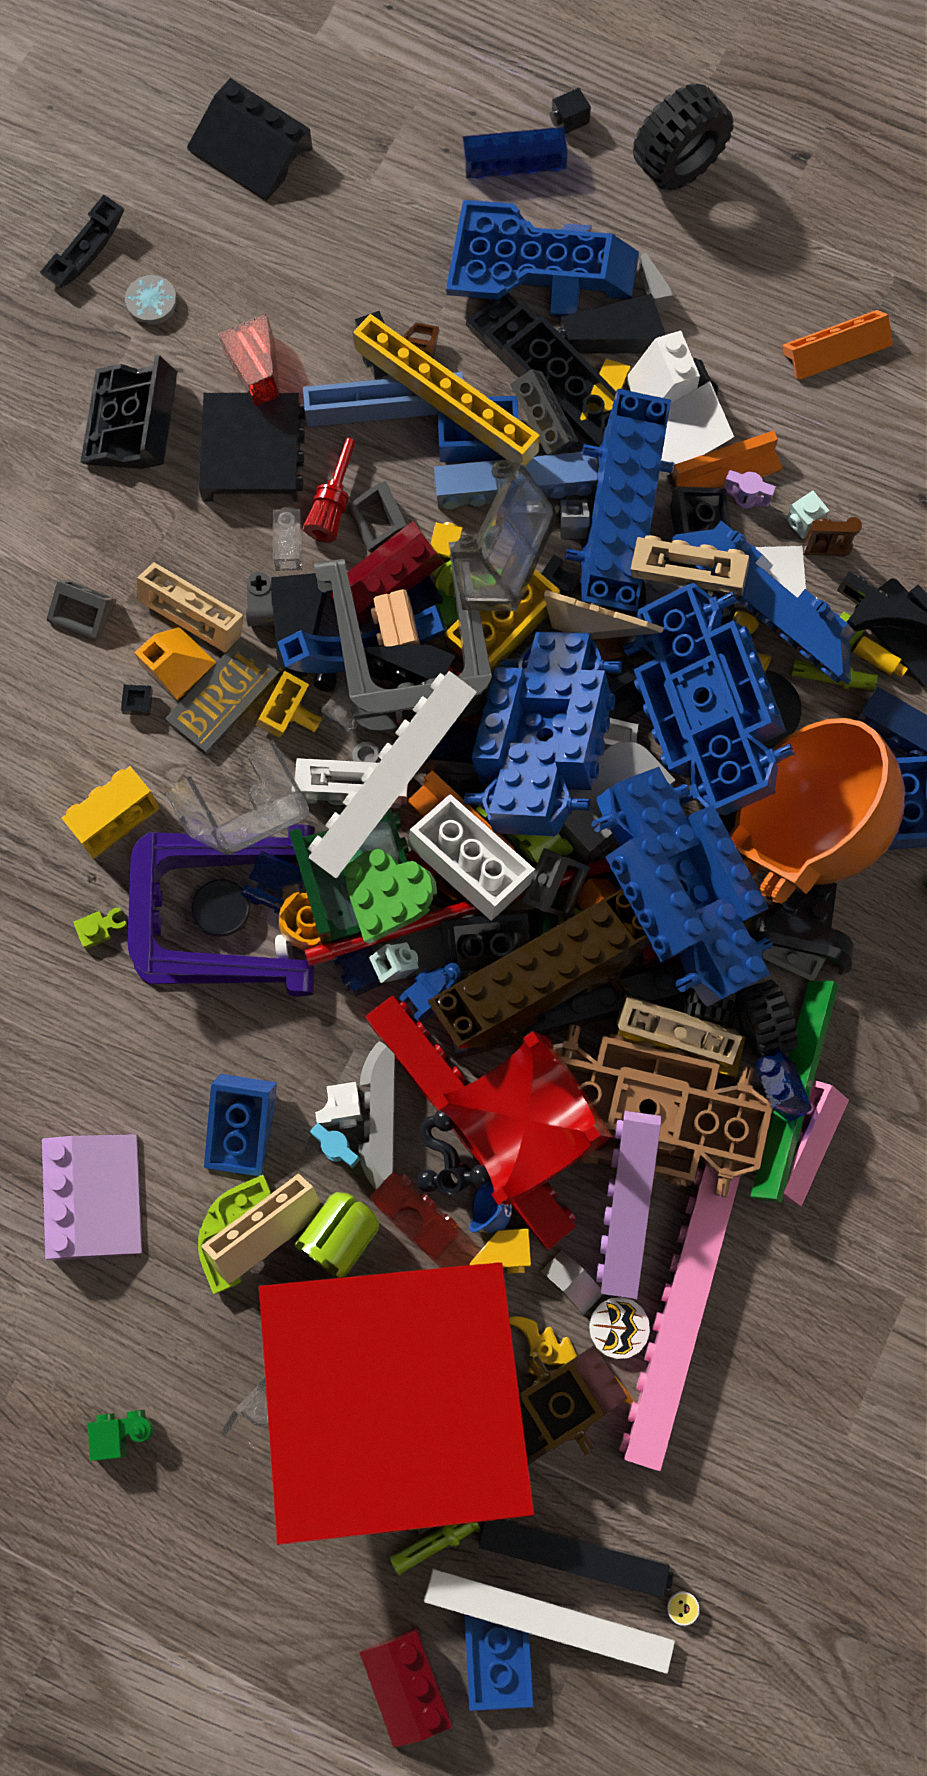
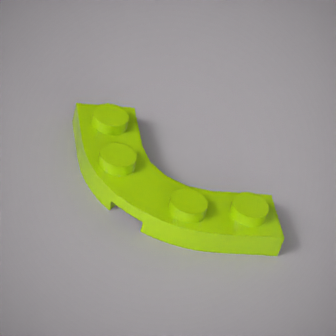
M264 1175L226 1191L208 1209V1213L199 1231L198 1252L203 1270L214 1295L243 1282L241 1277L228 1284L215 1271L201 1246L272 1194Z

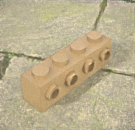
M297 1174L201 1247L215 1271L230 1284L309 1225L323 1205L313 1186L301 1175Z

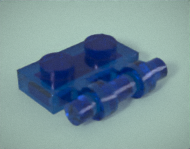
M261 850L249 875V879L258 882L255 889L245 884L241 895L251 899L250 902L255 905L260 903L274 909L273 913L279 915L280 909L288 897L297 892L299 894L306 893L299 867ZM269 887L280 892L279 899L264 893L266 888Z

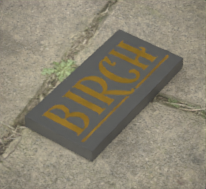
M237 640L165 720L208 755L279 678V671L240 640Z

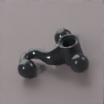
M439 1110L435 1115L427 1117L422 1122L420 1137L428 1148L438 1151L443 1155L445 1169L439 1174L430 1169L422 1170L417 1176L416 1183L418 1188L423 1192L430 1193L438 1187L442 1193L454 1195L468 1187L471 1183L477 1188L488 1187L492 1181L484 1165H477L471 1171L468 1165L460 1162L458 1153L452 1145L433 1137L432 1128L436 1127L439 1131L448 1132L456 1125L445 1113ZM452 1173L457 1177L458 1184L452 1180Z

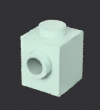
M811 491L791 505L786 520L799 536L804 539L808 534L812 521L827 519L830 510L816 493Z

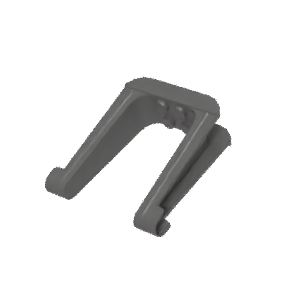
M479 538L448 543L464 670L458 678L477 691L456 720L475 716L484 710L490 690L489 683L492 679L471 571L479 569L482 565V549ZM345 559L314 563L319 590L323 593L333 592L353 719L361 727L370 731L395 730L400 727L405 719L411 722L417 714L413 711V708L422 696L426 699L429 698L434 691L430 686L436 678L427 680L426 684L414 686V683H402L398 685L397 689H383L374 684L369 675Z

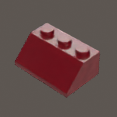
M419 1627L359 1652L393 1748L423 1741L452 1728L453 1720Z

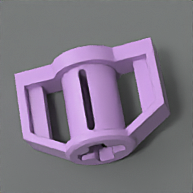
M732 470L729 471L724 485L726 493L735 499L738 506L745 509L754 506L769 507L776 487L763 482L761 476L755 472L740 474ZM745 495L747 496L746 503L743 502Z

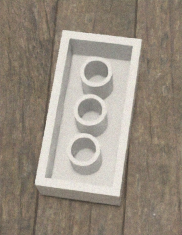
M451 794L413 826L409 832L408 846L491 921L531 884L535 869Z

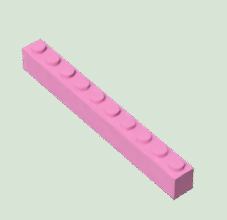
M706 1164L703 1165V1168L698 1167L693 1182L694 1185H697L695 1197L689 1196L685 1213L690 1214L687 1226L681 1225L677 1242L682 1243L679 1255L673 1254L669 1271L674 1272L671 1284L665 1283L661 1296V1301L665 1302L663 1313L657 1312L653 1325V1330L657 1331L654 1343L649 1342L644 1360L649 1361L646 1373H640L636 1390L641 1393L638 1403L632 1402L629 1411L628 1421L632 1422L629 1434H623L619 1448L620 1452H624L622 1459L661 1471L740 1180V1176L730 1181L727 1198L721 1197L722 1191L720 1196H716L719 1177Z

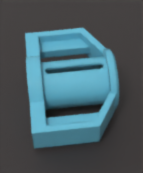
M319 1123L310 1131L321 1142L322 1151L328 1159L336 1162L343 1161L352 1169L360 1161L359 1157L350 1150L349 1142L341 1132H328Z

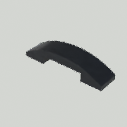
M103 194L88 212L90 217L88 223L61 256L57 253L52 256L40 271L41 275L60 288L76 279L96 259L108 243L121 220L124 208Z

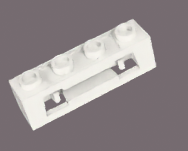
M297 758L294 783L296 799H300L304 803H316L317 800L328 801L330 804L343 805V801L351 790L354 789L358 792L363 784L328 783L327 786V778L325 776H331V780L361 781L360 779L370 766L375 769L379 763ZM409 783L390 808L408 805Z

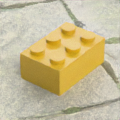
M129 766L127 769L117 771L112 776L111 781L103 787L99 786L92 790L88 798L82 803L71 806L66 811V815L62 817V820L90 856L95 859L158 811L160 806L151 790L132 767Z

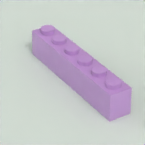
M625 1111L624 1121L617 1120L615 1138L621 1139L620 1150H613L611 1167L617 1168L616 1179L610 1178L607 1196L613 1197L612 1207H606L604 1225L610 1226L609 1235H602L600 1254H606L605 1264H598L596 1282L602 1283L601 1294L637 1299L661 1116Z

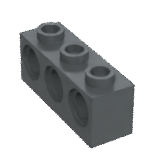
M530 370L510 383L534 431L540 435L539 441L547 455L561 454L579 443L542 371Z

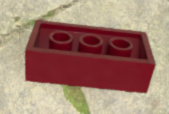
M414 521L347 572L359 629L373 619L371 608L375 607L373 598L402 589L408 592L445 563Z

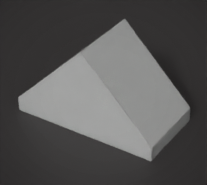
M562 1250L541 1270V1273L583 1315L603 1295L601 1294V1288L585 1269Z

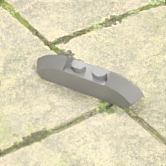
M380 1041L369 1053L361 1072L360 1086L370 1087V1091H365V1109H370V1121H364V1138H369V1142L358 1144L363 1171L376 1190L385 1185L394 1176L396 1058L395 1054Z

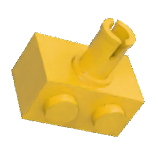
M284 671L255 725L280 738L288 723H292V721L315 733L323 717H319L301 707L300 701L309 684Z

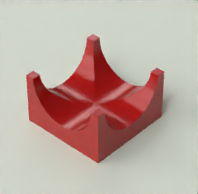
M534 1031L525 1036L522 1046L498 1067L476 1081L453 1092L442 1093L433 1100L439 1111L445 1113L460 1128L479 1155L491 1178L494 1187L492 1196L498 1205L516 1204L614 1138L550 1039Z

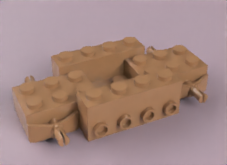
M574 1025L568 1026L566 1041L554 1045L614 1137L581 1159V1162L590 1165L602 1164L610 1166L609 1169L617 1171V1168L611 1167L613 1150H620L621 1139L615 1138L617 1120L624 1121L625 1111L641 1113L639 1105L644 1101H651L656 1106V1113L654 1115L661 1116L653 1180L658 1178L668 1181L671 1185L679 1187L690 1186L695 1180L700 1159L719 1177L715 1195L720 1196L722 1191L721 1197L727 1198L730 1181L734 1177L754 1173L760 1169L773 1104L752 1089L753 1068H749L747 1074L748 1067H742L740 1081L737 1086L714 1090L720 1064L713 1063L714 1059L703 1055H696V1058L684 1056V1052L678 1049L658 1050L655 1049V1045L645 1041H640L638 1044L626 1042L627 1039L623 1036L610 1034L609 1037L603 1036L596 1061L578 1047L577 1041L581 1027L576 1026L574 1036L572 1037Z

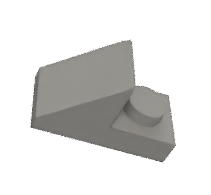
M587 499L560 500L561 539L587 538L590 518Z

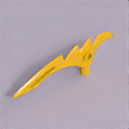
M520 1316L509 1318L510 1325L519 1328L528 1339L529 1355L534 1358L539 1355L543 1364L563 1366L577 1356L570 1339L564 1337L561 1344H558L551 1327H547L540 1335L535 1321ZM533 1359L535 1365H536L537 1368L540 1370V1368H539V1366L537 1365L536 1361ZM530 1367L528 1372L535 1375L532 1368ZM616 1378L621 1388L625 1392L626 1396L628 1397L623 1402H626L630 1405H632V1402L635 1403L627 1389Z

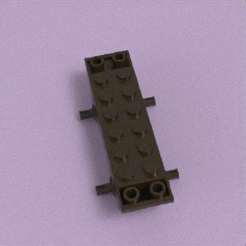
M623 889L581 913L577 915L571 914L570 918L567 916L562 924L480 971H471L472 975L468 973L466 979L429 999L428 1004L459 1049L485 1047L489 1051L499 1044L511 1042L517 1051L524 1043L520 1035L525 1029L538 1022V1016L584 989L588 993L598 986L611 984L618 996H622L623 993L625 994L629 988L624 984L620 976L624 971L637 964V958L651 942L639 923Z
M595 1345L558 1369L551 1371L546 1369L538 1355L534 1360L540 1370L533 1360L527 1362L538 1379H536L532 1386L519 1394L527 1463L530 1465L564 1442L574 1439L586 1456L590 1452L585 1446L584 1441L591 1452L596 1449L586 1434L590 1426L628 1397ZM477 1522L478 1526L482 1525L483 1522ZM423 1528L417 1530L421 1535L431 1528Z

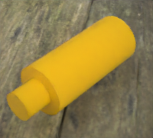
M863 636L853 653L889 676L895 673L902 678L908 668L900 664L901 658L866 636Z

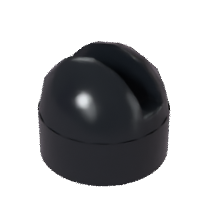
M317 673L313 685L320 691L332 692L335 689L337 677L335 673Z

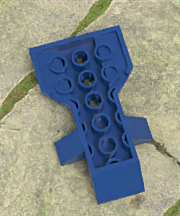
M463 200L446 293L450 296L500 299L520 284L552 287L551 316L563 317L578 312L580 289L606 291V298L632 299L639 251L614 234L591 232L592 225L566 223L561 230L535 228L530 221L527 222L520 214V210L513 203Z

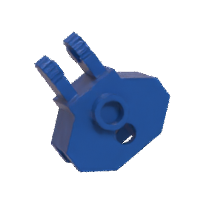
M450 963L443 969L439 967L432 972L425 970L414 979L415 984L404 991L399 998L406 1004L411 1001L418 1010L414 1015L415 1019L422 1021L435 1014L428 1004V1000L454 986L461 976V969L457 964Z

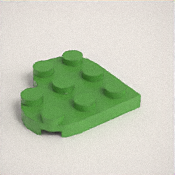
M381 849L363 852L345 867L347 891L364 942L369 944L423 917L430 910L428 907L433 900V894H437L436 881L428 870L413 861L399 864L394 857Z

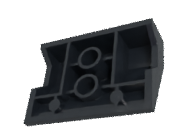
M231 78L214 95L187 145L188 151L265 201L285 181L289 165L302 150L310 152L313 149L310 128Z
M160 355L155 356L153 366L136 369L124 364H117L96 369L80 462L84 465L137 469L164 465L178 371Z

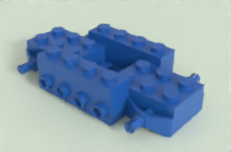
M692 582L638 609V619L664 627L663 631L656 634L637 635V640L624 645L623 649H625L624 651L627 656L640 650H646L656 658L634 669L637 678L634 680L636 689L643 695L646 704L643 705L646 716L652 720L654 726L652 735L656 743L661 746L663 752L661 760L664 767L684 778L691 776L690 794L679 799L680 806L693 800H699L706 808L713 805L718 815L726 816L775 794L778 763L795 755V752L790 743L777 750L769 749L763 744L787 731L748 628L746 626L742 627L734 620L720 627L723 609L738 603L735 593L732 591L718 599L711 597ZM702 690H708V700L703 704H699L697 699L699 693Z
M536 632L534 641L521 654L520 658H502L501 667H495L471 756L473 770L477 773L481 785L489 786L482 794L466 792L464 796L466 805L482 806V809L486 811L494 833L555 837L573 810H590V799L570 797L567 789L592 790L594 779H598V758L604 754L605 742L603 737L604 733H608L610 728V718L608 715L609 711L613 710L615 706V695L610 692L606 673L620 674L622 669L621 661L609 662L602 660L595 641L591 640L590 633ZM552 735L548 741H540L541 737Z
M656 767L622 780L597 797V804L603 817L593 820L592 828L597 826L593 829L595 832H600L607 828L612 832L620 845L618 849L607 855L606 859L660 961L663 962L680 954V961L687 975L676 981V987L685 983V985L678 988L680 992L694 988L701 1001L708 1007L770 975L763 961L762 952L772 948V942L764 945L771 939L764 937L756 942L749 935L743 924L767 910L768 906L713 805L686 818L679 799L689 796L690 788L685 790L688 788L686 784L673 788L667 782L660 767Z

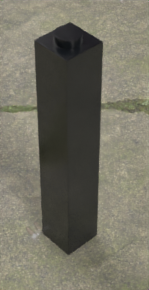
M507 1519L484 1522L479 1543L480 1549L661 1598L664 1597L665 1591L670 1592L674 1572L669 1571L670 1565L667 1562Z

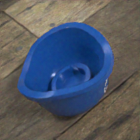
M492 1183L486 1188H477L474 1194L472 1218L469 1225V1230L472 1233L494 1234L499 1230H503L510 1221L512 1205L497 1204L492 1196V1193H494Z

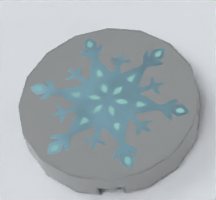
M147 275L136 279L130 284L125 294V303L129 315L139 323L144 322L147 325L160 324L169 319L175 312L174 308L178 300L173 285L167 279L158 275Z

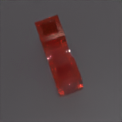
M393 1171L369 1199L392 1221L404 1210L418 1212L423 1219L421 1230L413 1238V1241L436 1262L459 1236V1232L456 1230L459 1225L447 1213L442 1217L436 1212L434 1208L437 1204L428 1195L423 1193L420 1197L412 1189L415 1186L414 1182L404 1173L398 1176Z

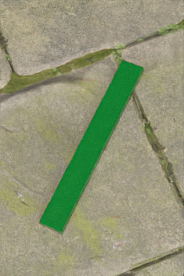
M835 981L808 982L796 1026L798 1033L797 1048L789 1052L765 1141L760 1169L757 1171L751 1192V1197L755 1200L782 1203L839 987Z

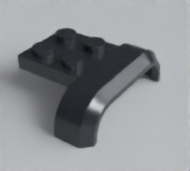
M837 883L813 885L807 894L795 888L785 902L782 904L775 902L773 915L758 914L743 923L749 935L756 942L764 937H768L771 940L765 944L772 942V946L829 958L838 964L839 975H844L851 969L854 950L853 941L845 933L832 928Z

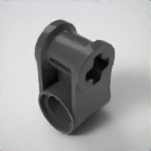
M255 572L247 579L246 618L248 627L275 626L272 584L269 576L264 572Z

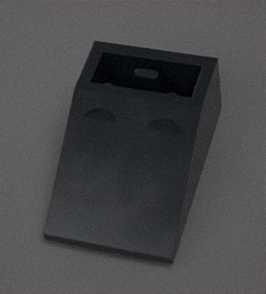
M432 645L366 647L365 657L370 675L380 681L386 679L395 683L396 687L402 683H414V686L426 684L427 680L437 678L440 673L445 676L448 671L456 675L455 655Z

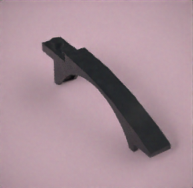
M851 572L847 573L837 591L858 605L847 621L855 632L874 628H893L908 631L927 639V613L902 594L895 602L884 591L876 590L867 584L863 577L854 575Z

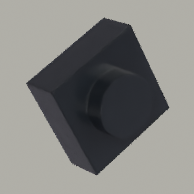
M123 685L122 714L150 716L152 687Z

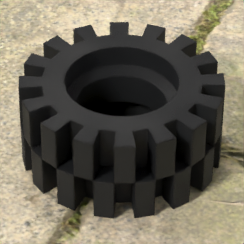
M691 991L685 993L682 1013L731 1028L733 1027L737 1003L725 997L707 1007L701 1001L696 991L695 993Z

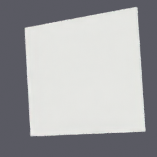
M710 381L670 404L661 460L677 464L704 455L734 438ZM662 472L664 477L669 475L667 472Z
M802 546L756 547L773 564L767 573L798 597L806 589ZM740 602L734 603L735 607H744Z

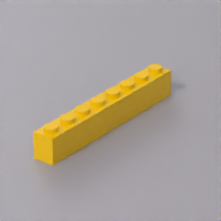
M370 314L353 332L354 345L357 352L519 469L523 470L539 452L540 435L373 315Z

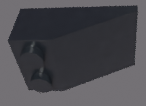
M531 909L500 912L492 921L485 915L441 921L446 966L450 963L457 964L461 969L460 978L466 977L468 973L472 975L471 971H480L534 940Z

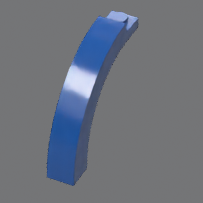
M436 605L414 615L420 645H428L427 642L443 635L447 631L441 611ZM380 629L361 634L364 652L366 647H379L376 634L381 633ZM300 630L278 641L285 667L306 673L346 672L340 637L316 636Z

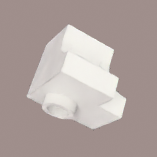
M356 1082L327 1086L328 1101L322 1110L315 1112L317 1123L322 1127L339 1125L340 1129L355 1127L358 1121H363Z

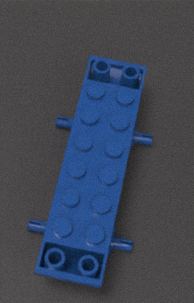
M617 389L601 446L583 445L582 456L597 458L599 467L591 526L583 551L567 548L565 552V560L580 562L581 578L579 585L582 586V602L634 613L637 612L642 579L632 578L631 565L637 537L645 538V536L650 534L659 472L671 474L673 470V462L661 460L671 399Z
M722 521L713 530L677 534L672 538V540L685 541L689 543V546L700 547V545L705 544L714 546L720 551L728 552L729 549H737L743 551L745 555H749V568L743 596L737 598L738 602L754 615L759 611L760 614L757 617L773 631L776 632L780 628L781 631L778 635L795 649L800 645L802 649L799 652L817 666L821 662L823 664L821 670L837 684L841 680L847 685L850 683L849 641L856 632L837 613L831 610L828 603L818 600L806 589L798 597L792 594L767 573L773 564L756 547L749 544L743 534L733 531ZM696 565L700 570L711 571V575L716 576L715 570L717 565H715V568Z

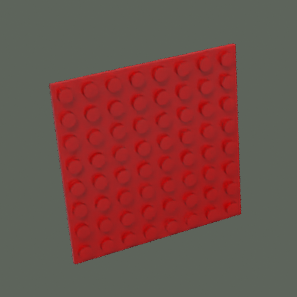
M502 1262L259 1286L277 1545L534 1516Z

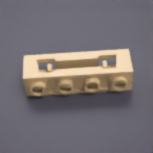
M648 535L645 538L637 537L631 573L632 578L686 586L693 582L703 590L727 594L733 591L735 595L743 596L749 568V555H745L743 551L737 549H729L728 552L720 551L714 546L705 544L700 545V547L689 546V543L682 540H673L672 543L665 542L659 537ZM664 557H669L670 561L710 568H715V565H717L715 570L716 576H712L711 571L669 564L665 565L666 560H664Z
M155 562L137 577V601L226 653L241 638L243 614ZM166 579L177 585L175 589L173 584L166 587ZM214 608H216V609L219 610V611H216V614H214V613H212V612H210V611H212ZM221 612L228 615L224 621L220 619Z
M628 995L624 996L616 1020L620 1030L731 1065L742 1039V1036L736 1029Z

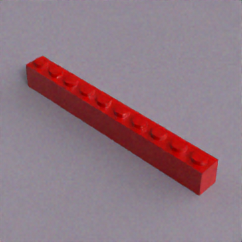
M392 995L365 1016L366 1021L384 1045L395 1054V1058L435 1110L438 1111L439 1109L433 1100L442 1093L453 1092L464 1087L463 1082L466 1079L457 1067L451 1069L444 1061L448 1057L438 1044L433 1046L429 1042L427 1037L430 1034L420 1021L416 1024L409 1016L412 1011L408 1005L401 1000L397 1001ZM455 1125L452 1129L454 1134L479 1165H484L467 1137ZM548 1182L516 1204H511L546 1251H549L575 1230L576 1226L573 1222L577 1220L566 1205L561 1208L554 1198L558 1195Z

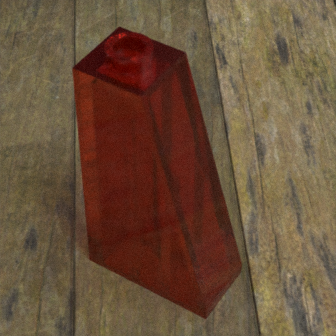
M264 314L219 333L218 336L225 356L255 407L279 397L275 341L267 315Z

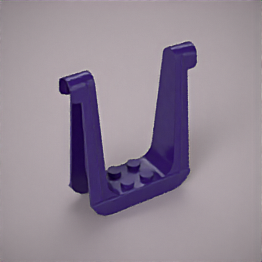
M301 824L291 825L288 830V838L149 832L141 837L133 847L131 855L128 918L129 956L140 978L150 985L286 983L287 993L290 996L313 995L314 966L309 967L307 960L171 951L163 949L156 943V935L162 934V918H160V911L157 910V907H162L163 891L161 890L159 880L165 873L179 868L298 862L289 831L300 828L302 836L305 837L315 834V827Z

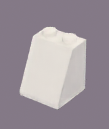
M677 331L655 338L626 377V383L630 391L671 399L670 404L697 389L700 375L682 332Z

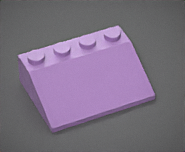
M89 1135L43 1138L45 1259L54 1262L142 1254L137 1135Z

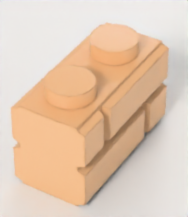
M402 589L373 598L375 607L371 608V613L375 625L379 624L381 633L376 634L379 647L420 645L410 598L406 590Z

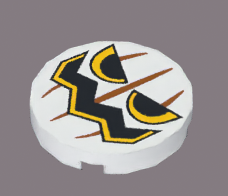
M624 1297L610 1298L599 1304L592 1313L589 1323L590 1337L596 1348L605 1356L615 1359L630 1358L639 1353L647 1343L650 1333L649 1319L643 1308L635 1301Z

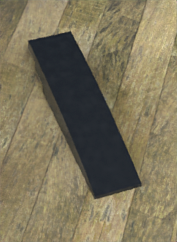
M507 293L500 299L490 300L466 320V326L518 378L530 370L542 371L571 427L593 446H601L611 410L603 412L604 400L598 395L590 394L594 385H596L614 402L616 391L543 315L538 317L524 302L519 304ZM595 402L599 405L600 410L592 412L587 408V405ZM582 413L587 419H580Z

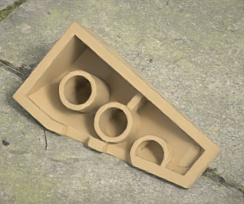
M545 591L544 597L551 626L553 629L562 631V633H590L591 640L662 633L664 628L648 621L593 604L590 605L571 597Z

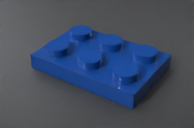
M464 1614L470 1711L533 1707L529 1633Z

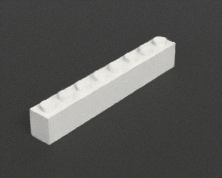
M448 671L445 676L440 673L430 686L434 690L428 699L422 696L413 708V711L417 714L411 722L405 719L395 732L399 738L393 746L389 743L385 745L378 755L382 759L375 769L370 766L360 780L364 784L359 791L356 792L352 789L345 798L343 804L347 807L340 815L336 812L325 825L329 829L323 838L317 836L308 847V850L312 852L308 858L333 877L337 878L477 693V691L452 672Z

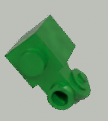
M145 1410L127 1412V1418L115 1419V1413L96 1415L97 1422L87 1423L90 1461L126 1457L125 1439L128 1435L135 1442L149 1440L154 1433V1425L146 1417Z

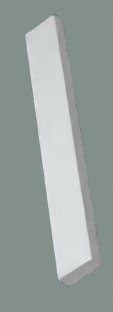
M432 1569L424 1602L668 1673L675 1642L669 1638L436 1569Z

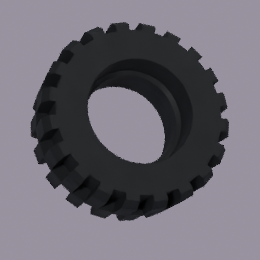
M696 83L688 84L685 88L680 87L672 95L666 96L661 104H657L652 109L653 112L649 116L647 115L643 121V126L637 132V138L634 139L633 155L636 163L658 188L665 190L682 188L686 183L696 180V177L705 173L707 168L715 163L718 155L724 151L734 127L732 113L706 85Z

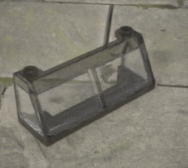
M504 460L495 463L491 470L492 476L496 480L498 493L477 536L473 534L461 536L451 550L462 610L517 611L557 520L554 507L522 462Z

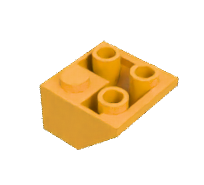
M180 627L154 634L134 652L139 664L177 701L195 686L217 663Z

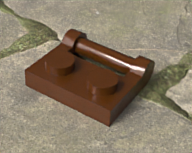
M851 517L846 522L831 521L830 519L812 521L803 544V555H849L853 549L852 542L854 537L861 531V520ZM843 535V538L836 543L838 536Z

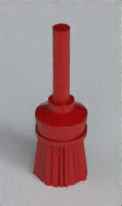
M352 438L345 439L332 480H329L327 484H321L317 487L316 495L313 498L314 505L303 525L302 531L317 541L331 543L337 540L341 514L345 512V505L349 500L348 494L343 490L344 485L342 482L356 443Z

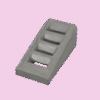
M647 253L641 254L638 271L645 294L652 293L658 312L670 310L674 299L673 292Z

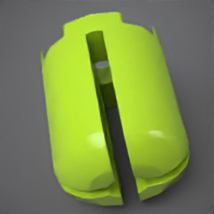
M336 1192L329 1196L294 1246L300 1252L305 1251L308 1253L309 1257L317 1265L334 1277L337 1275L339 1278H345L377 1234L379 1229L378 1218L368 1206L361 1201L357 1202L356 1198L352 1195Z

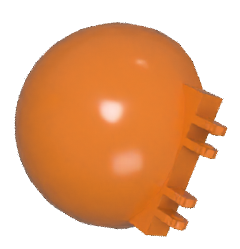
M848 718L826 719L807 725L787 736L772 748L777 750L790 743L795 752V755L778 763L776 793L737 810L735 826L729 835L752 877L759 868L768 873L764 882L760 885V891L764 896H772L773 901L782 904L785 902L795 888L807 894L813 885H825L843 881L865 871L886 852L899 830L905 805V785L899 763L884 739L874 729L861 721Z

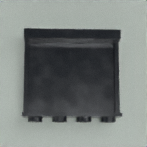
M203 393L199 491L202 501H213L214 494H293L294 502H298V491H303V475H299V467H304V451H300V443H305V429L301 427V420L306 418L304 403L300 402L299 393Z

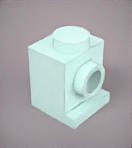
M407 942L395 945L386 944L369 957L381 983L406 978L419 968L417 965L418 955L414 950L410 949ZM384 960H389L392 967L390 970H388Z

